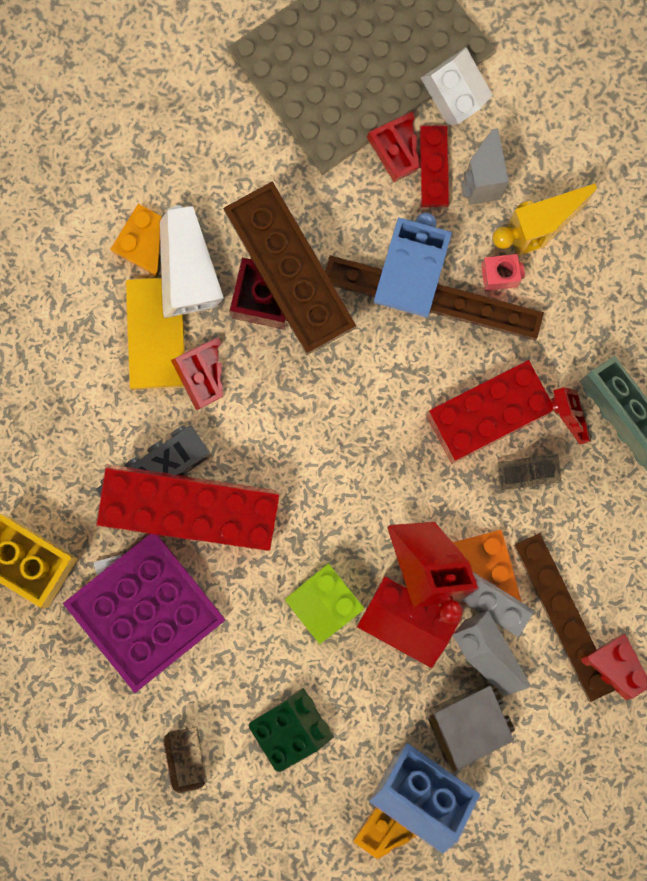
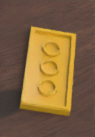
M162 278L126 280L130 389L184 387L171 362L172 359L185 353L183 315L164 318Z

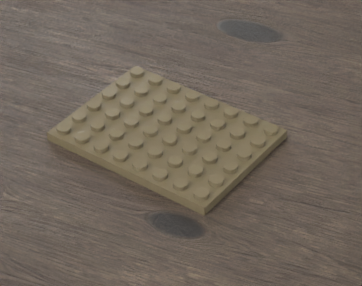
M295 0L227 47L230 55L322 176L368 144L367 135L370 131L415 111L432 99L421 80V77L463 48H467L476 66H479L493 56L496 51L457 0Z

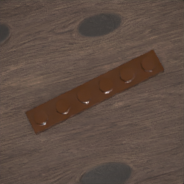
M538 533L513 545L588 701L592 702L615 691L612 685H608L600 678L601 673L593 666H586L581 661V658L596 650V647L541 534Z

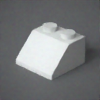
M463 48L421 77L448 125L461 123L480 110L493 96L467 48Z

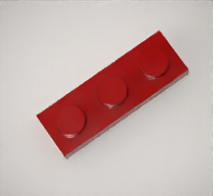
M420 126L421 207L449 206L447 126Z

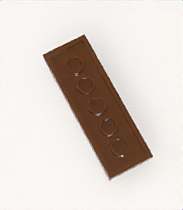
M273 181L223 208L306 356L356 329L357 326Z

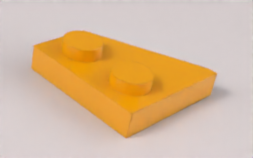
M138 203L110 248L111 252L157 277L159 274V253L161 250L160 221L162 216Z
M375 807L354 837L353 842L374 858L379 859L390 853L392 849L410 842L417 835Z

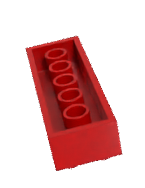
M106 464L96 526L270 551L280 494L272 489Z

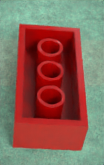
M527 360L428 410L426 417L451 464H454L550 415L554 409L552 401L532 364Z

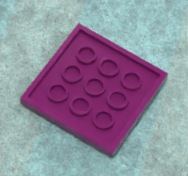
M149 534L62 603L134 693L139 691L226 621L160 536L156 534Z

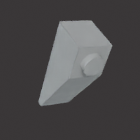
M489 611L464 620L452 634L467 661L504 696L528 689L531 686Z

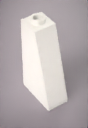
M181 205L169 208L160 221L164 318L212 309L224 299L193 206L183 208Z

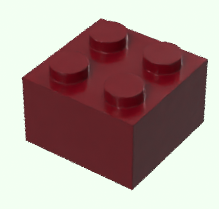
M242 257L229 310L232 319L286 330L287 321L253 261Z

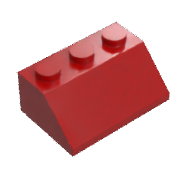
M384 576L363 613L357 628L433 668L452 638V634L455 632L460 620L454 624L444 622L439 615L440 606L438 605L413 608L407 588Z

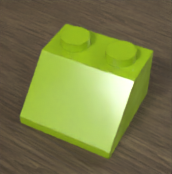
M329 563L285 599L286 603L319 645L365 609Z

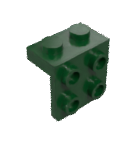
M304 688L249 723V729L277 772H282L316 753L334 738L328 724L322 719L312 698L308 696Z

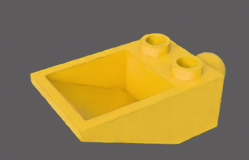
M594 183L536 203L526 201L519 204L507 227H499L494 231L492 235L494 245L500 249H506L514 244L518 256L544 248L587 205L597 189L596 184Z

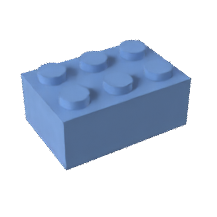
M406 743L391 760L369 802L444 854L459 841L480 793Z

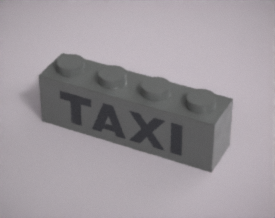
M183 425L171 433V439L165 443L159 441L147 449V455L141 459L138 457L131 459L124 467L183 476L212 455L191 425L187 428ZM103 479L100 481L101 486L96 488L100 496L102 492Z

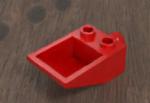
M436 522L389 525L387 529L413 608L442 604L439 609L441 619L448 624L457 623L463 615L462 606L458 602L479 589L470 562Z

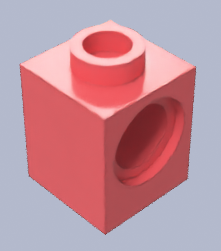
M518 254L486 257L481 264L485 291L517 288L522 281L521 279L525 277L523 262H519ZM506 268L510 272V277H501L497 269Z

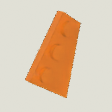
M502 529L453 542L470 562L474 573L522 602Z

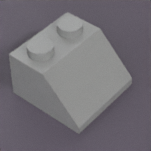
M498 128L491 130L471 158L467 171H464L461 191L463 197H468L469 205L501 200L509 180Z

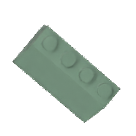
M613 356L589 372L579 382L583 386L586 395L592 398L600 408L601 415L615 428L619 439L626 443L633 452L637 463L647 471V397L619 360Z

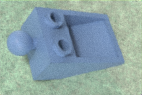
M427 212L421 213L416 217L415 222L398 217L374 303L428 318L452 234L450 231L436 228L437 222L432 214Z

